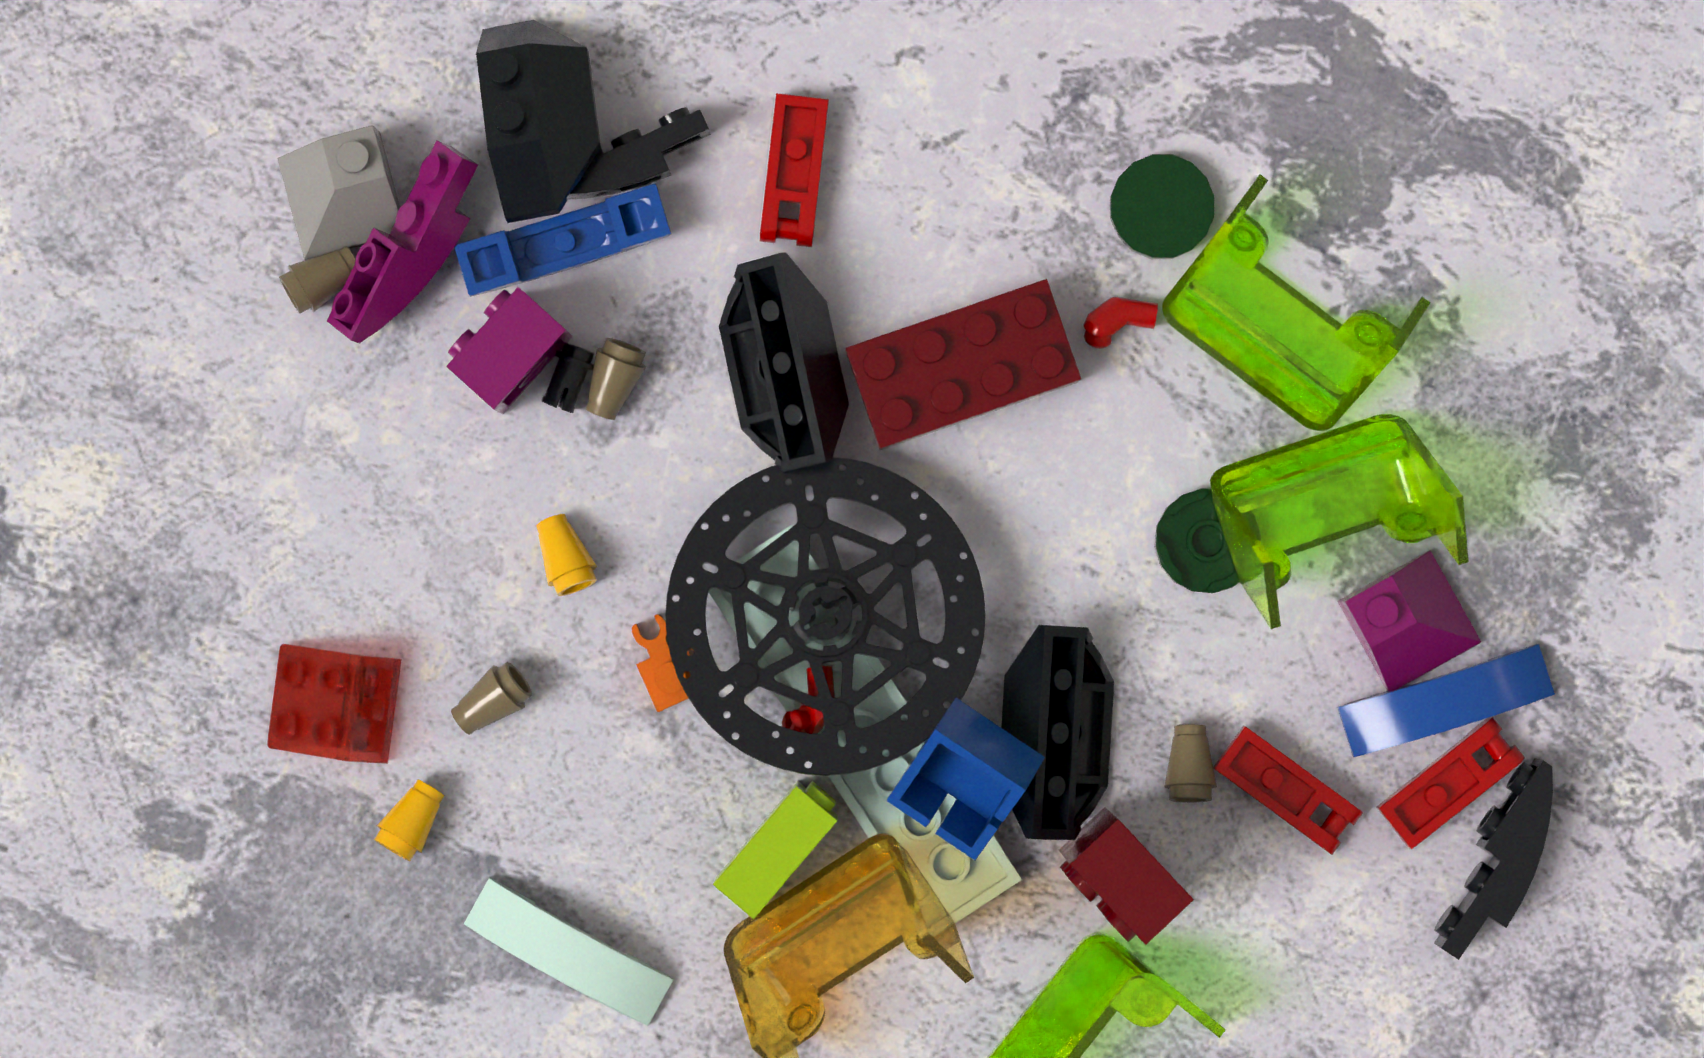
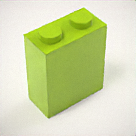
M797 781L718 874L713 885L752 919H755L837 822L838 815L832 810L836 805V800L814 781L807 788Z

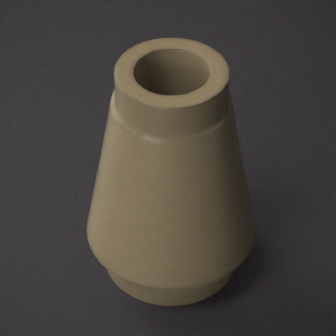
M346 246L339 251L335 250L289 265L290 271L279 276V279L299 314L310 308L315 312L343 289L356 259Z
M606 338L603 348H597L586 410L597 416L615 420L618 411L621 410L646 369V366L642 364L646 352L626 342Z
M506 662L501 667L493 665L459 701L458 705L451 709V713L459 727L470 735L476 730H480L525 708L524 701L532 696V691L525 678L511 663Z
M1186 724L1174 726V737L1164 787L1169 789L1170 801L1194 803L1212 800V789L1216 788L1217 784L1208 738L1206 736V726Z

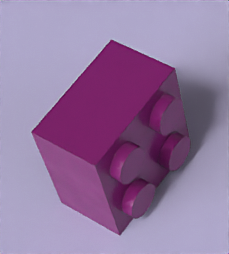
M519 287L512 294L505 289L500 292L484 311V314L489 317L486 323L477 333L472 332L470 329L465 331L448 351L453 359L446 367L492 409L501 414H504L552 361L556 350L561 351L565 342L568 343L573 337Z

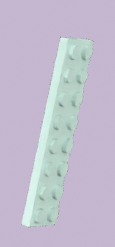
M792 525L736 560V562L740 564L746 563L792 528ZM797 541L790 543L762 564L760 570L796 577L799 543ZM809 553V569H820ZM750 581L748 584V588L775 606L780 605L785 588ZM814 583L802 588L797 594L799 601L796 604L795 610H789L790 627L794 626L799 620V607L802 599L809 591L817 588ZM718 588L710 589V595L736 633L731 594ZM745 603L744 613L748 644L750 648H755L777 624V621L752 604ZM821 604L815 607L816 618L812 622V626L814 624L817 626L822 622L827 623L830 628L836 625L835 613L839 609V605L837 607L833 606L830 609H825ZM852 619L849 632L842 640L834 644L821 645L811 642L806 646L823 651V646L836 644L838 649L848 644L854 638L852 631L856 624ZM779 638L757 664L760 668H765L791 655L793 649L784 638ZM861 654L854 655L852 689L854 691L861 689L885 670L878 658ZM803 661L775 675L774 679L808 694L806 669L810 668V665L807 661ZM842 662L823 663L822 666L833 667L835 698L841 696ZM890 680L854 708L855 724L858 728H866L886 719L907 703L893 680ZM775 693L786 712L798 709L802 705ZM905 714L902 715L901 720L907 721L908 716ZM825 726L818 734H821L824 731ZM839 731L837 734L838 744L844 747L846 745L845 733ZM924 741L907 754L887 764L851 774L829 775V778L934 938L1022 879L994 836L978 858L973 860L935 834L956 800L949 793L927 827H924L886 801L911 761L925 743ZM861 747L859 751L864 754L867 752V749ZM884 750L882 752V755L884 757H888L889 752L887 750Z

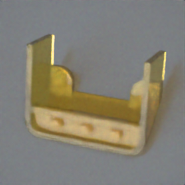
M882 833L868 838L766 905L755 919L749 916L737 924L728 934L723 948L725 960L751 1047L762 1058H799L796 1047L814 1036L824 1021L825 1006L821 995L902 942L919 959H931L938 956L965 983L974 978L954 920L907 850L893 836Z

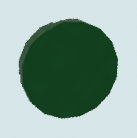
M1152 154L1133 162L1118 177L1110 196V220L1118 237L1131 251L1149 259H1173L1191 251L1207 235L1214 218V194L1207 177L1192 162L1173 154Z
M1199 489L1179 496L1165 508L1156 525L1154 548L1161 568L1174 583L1192 592L1216 593L1234 587L1250 573L1258 556L1260 532L1254 515L1242 500L1222 490Z

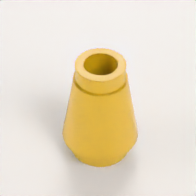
M565 514L551 516L536 525L548 586H554L558 596L576 593L597 581L593 571L597 568V565L571 524L568 523Z
M417 779L414 786L406 792L376 825L380 828V831L374 840L410 862L416 851L422 853L440 807L439 804L445 795Z

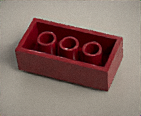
M1047 279L845 348L879 450L1067 387L1081 380Z
M1105 807L1082 828L1076 840H1069L1059 849L1066 859L1060 866L1062 871L1090 902L1098 895L1102 898L1096 906L1127 942L1137 935L1147 945L1194 900L1125 825Z

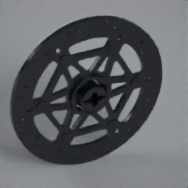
M833 457L832 461L787 472H782L776 465L763 469L728 489L710 505L687 535L677 555L667 591L666 634L670 656L677 677L687 697L700 716L725 741L744 754L764 764L785 771L807 775H844L866 771L887 764L907 754L928 739L948 709L944 708V702H949L951 705L955 698L962 700L973 679L981 655L985 632L984 592L976 561L964 535L938 502L917 485L888 469L863 461ZM840 465L846 466V469L844 471H841L839 467ZM764 476H768L769 481L764 482L762 478ZM789 479L792 481V484L786 485L785 481ZM862 479L864 480V483L862 485H859L857 483V480ZM807 486H811L813 489L814 498L812 501L806 499L805 488ZM916 493L918 498L913 499L911 494ZM877 495L878 499L872 500L871 496ZM835 498L855 501L873 507L900 523L906 529V534L896 543L888 544L830 520L826 503L829 499ZM787 504L795 506L797 524L746 563L740 564L726 557L725 553L730 544L752 522L778 507ZM749 511L751 515L745 517L744 512ZM925 514L927 518L925 520L920 519V515ZM723 516H729V521H723ZM707 524L708 529L703 530L701 526ZM813 534H818L821 538L829 563L827 569H809L810 536ZM925 535L931 536V540L925 545H917L918 540ZM840 536L874 550L877 554L869 560L845 571L841 567L832 538ZM793 541L799 543L796 577L760 570L762 564ZM965 553L967 558L961 559L960 554ZM925 560L933 564L944 598L943 640L938 644L922 639L919 634L911 570ZM887 563L891 564L893 570L871 594L866 593L857 581L858 578ZM703 565H713L718 568V572H709L703 568ZM962 576L964 580L959 582L956 578ZM693 578L694 582L692 584H688L687 579ZM755 581L785 588L780 605L775 606L748 588L749 582ZM828 581L840 583L845 587L840 589L828 586ZM814 583L817 588L809 591L802 599L799 607V620L794 626L790 627L789 610H795L796 604L799 601L797 594L802 588ZM896 583L902 585L907 627L905 629L897 626L874 610V607ZM712 588L721 589L732 596L740 660L727 671H720L718 669L707 636L706 605L708 593ZM673 596H679V601H673ZM956 596L957 601L951 602L950 597ZM745 603L752 604L777 621V624L755 648H750L748 644L744 613ZM821 604L825 609L839 605V609L835 613V626L830 628L825 622L812 626V622L816 618L815 607ZM858 605H861L862 621L857 620L852 631L854 638L848 644L838 649L836 644L823 646V651L806 646L811 642L827 645L842 640L849 632L852 623V611ZM875 625L902 642L904 645L902 650L867 644L865 640L870 628ZM696 629L701 631L698 636L694 635V630ZM976 629L979 634L977 636L972 635V630ZM779 638H784L793 649V653L765 668H760L757 664L758 661ZM962 647L965 652L960 654L957 649ZM693 650L694 654L692 656H688L687 651ZM861 654L891 662L890 667L858 691L852 689L854 655ZM938 658L946 661L949 666L947 668L937 666L933 663V659ZM803 661H807L815 680L818 695L811 696L776 681L774 677ZM842 662L841 696L838 698H833L830 694L822 669L823 663ZM908 667L925 674L926 681L902 708L872 726L866 728H858L856 726L854 708ZM689 672L691 676L684 678V673ZM728 685L734 687L733 691L725 697L719 696L720 691ZM762 687L822 712L825 729L821 734H809L779 726L754 712L745 704L744 699L754 689ZM927 710L929 716H923L922 711ZM725 712L731 714L729 718H724ZM904 714L907 715L908 720L902 721L901 716ZM774 731H777L779 733L778 738H774L772 736V733ZM839 731L845 733L846 745L844 747L838 744L837 734ZM734 733L739 734V738L736 740L732 738ZM790 747L794 749L792 754H788L786 751ZM865 747L867 752L864 754L860 753L859 749ZM884 750H887L889 752L888 757H884L882 755V752ZM811 762V768H806L805 763Z

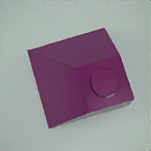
M1431 550L1337 601L1386 690L1389 692L1397 690L1481 643L1479 636Z

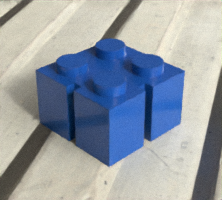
M955 698L886 801L924 827H927L949 793L956 800L935 834L973 860H976L1001 823L1024 794L1045 757L958 698Z

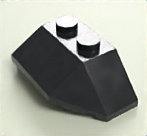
M535 20L482 29L476 58L487 150L505 220L507 223L559 214L568 201L567 196L581 180L601 148L589 51L587 47Z
M786 252L738 264L734 274L736 280L727 297L719 324V331L741 430L764 453L775 460L774 464L782 472L832 461L849 407V401L827 301Z
M1038 625L1004 675L1001 728L1045 757L1026 791L1012 809L1026 839L1076 840L1082 830L1080 826L1091 815L1108 787L1114 680L1102 655L1092 643L1093 637L1086 627Z

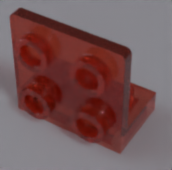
M282 644L279 649L267 746L271 749L348 762L388 764L402 659Z

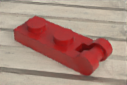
M776 93L760 229L761 242L776 243V238L797 240L796 246L812 247L829 99ZM780 202L801 204L799 219L779 217Z
M1493 716L1478 724L1468 735L1376 807L1409 849L1412 850L1525 759L1516 745L1510 747L1499 732L1502 730V727ZM1482 746L1493 759L1484 769L1481 768L1472 756Z
M1244 725L1213 766V769L1331 855L1334 854L1341 844L1338 838L1349 823L1355 825L1363 814L1361 810ZM1322 802L1332 811L1320 827L1309 818Z

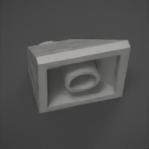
M373 125L319 139L277 158L304 260L335 250L339 251L346 246L350 249L364 245L373 228L390 234L400 205L381 134Z

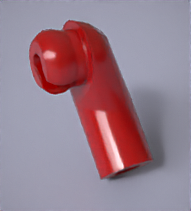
M1121 297L1109 298L1087 315L1083 324L1086 330L1084 333L1085 342L1093 348L1102 349L1111 344L1112 335L1125 325L1154 329L1158 303Z
M822 666L830 694L835 698L833 667ZM807 668L808 694L817 696L818 690L811 668ZM802 704L798 709L785 713L782 719V727L798 732L818 734L824 727L823 714Z

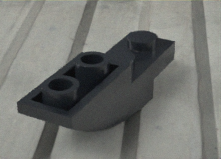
M687 107L680 108L658 120L661 125L660 128L643 136L640 130L636 129L612 140L610 143L613 150L604 153L602 148H600L581 180L567 196V200L589 199L618 194L671 176L672 174L663 156L711 135L701 110L690 114Z
M1534 758L1530 765L1523 762L1507 783L1506 788L1512 792L1500 809L1495 805L1491 807L1477 827L1476 831L1482 836L1476 845L1493 857L1488 864L1481 861L1473 869L1464 885L1469 890L1468 894L1458 908L1454 905L1447 908L1434 929L1435 932L1440 934L1434 944L1458 960L1488 917L1497 924L1507 928L1534 878L1546 841L1553 796L1552 766L1544 760Z

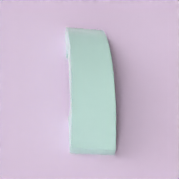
M489 877L464 925L565 985L647 1026L649 1025L674 978L630 954L626 955L540 908L535 905L536 902Z

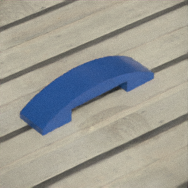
M651 184L609 197L604 202L514 230H503L457 244L454 248L469 296L472 297L563 272L672 235L657 184Z
M1536 644L1488 659V661L1397 690L1379 693L1338 706L1337 708L1352 756L1357 757L1477 722L1555 695L1540 645Z

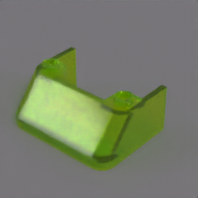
M1259 174L1165 297L1162 311L1165 319L1174 329L1300 424L1316 431L1328 430L1337 423L1400 351L1430 305V302L1421 297L1397 326L1382 315L1370 310L1355 311L1343 324L1339 323L1259 262L1267 251L1269 245L1268 236L1264 228L1245 213L1268 182L1265 177Z
M1375 415L1223 466L1215 471L1210 479L1212 501L1239 581L1270 629L1281 626L1277 589L1283 587L1291 578V564L1287 556L1381 524L1391 538L1404 543H1417L1437 535L1458 565L1469 562L1463 495L1408 422L1396 415Z
M1092 933L1084 937L1076 945L987 1058H1080L1117 1011L1135 1025L1152 1027L1162 1023L1174 1008L1179 1005L1217 1037L1220 1038L1226 1029L1215 1017L1115 937L1107 933Z

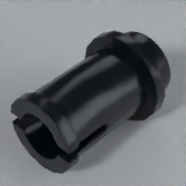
M565 342L562 351L556 350L555 356L559 360L546 394L541 401L555 408L558 405L561 410L573 413L588 369L593 370L594 364L591 363L594 353Z

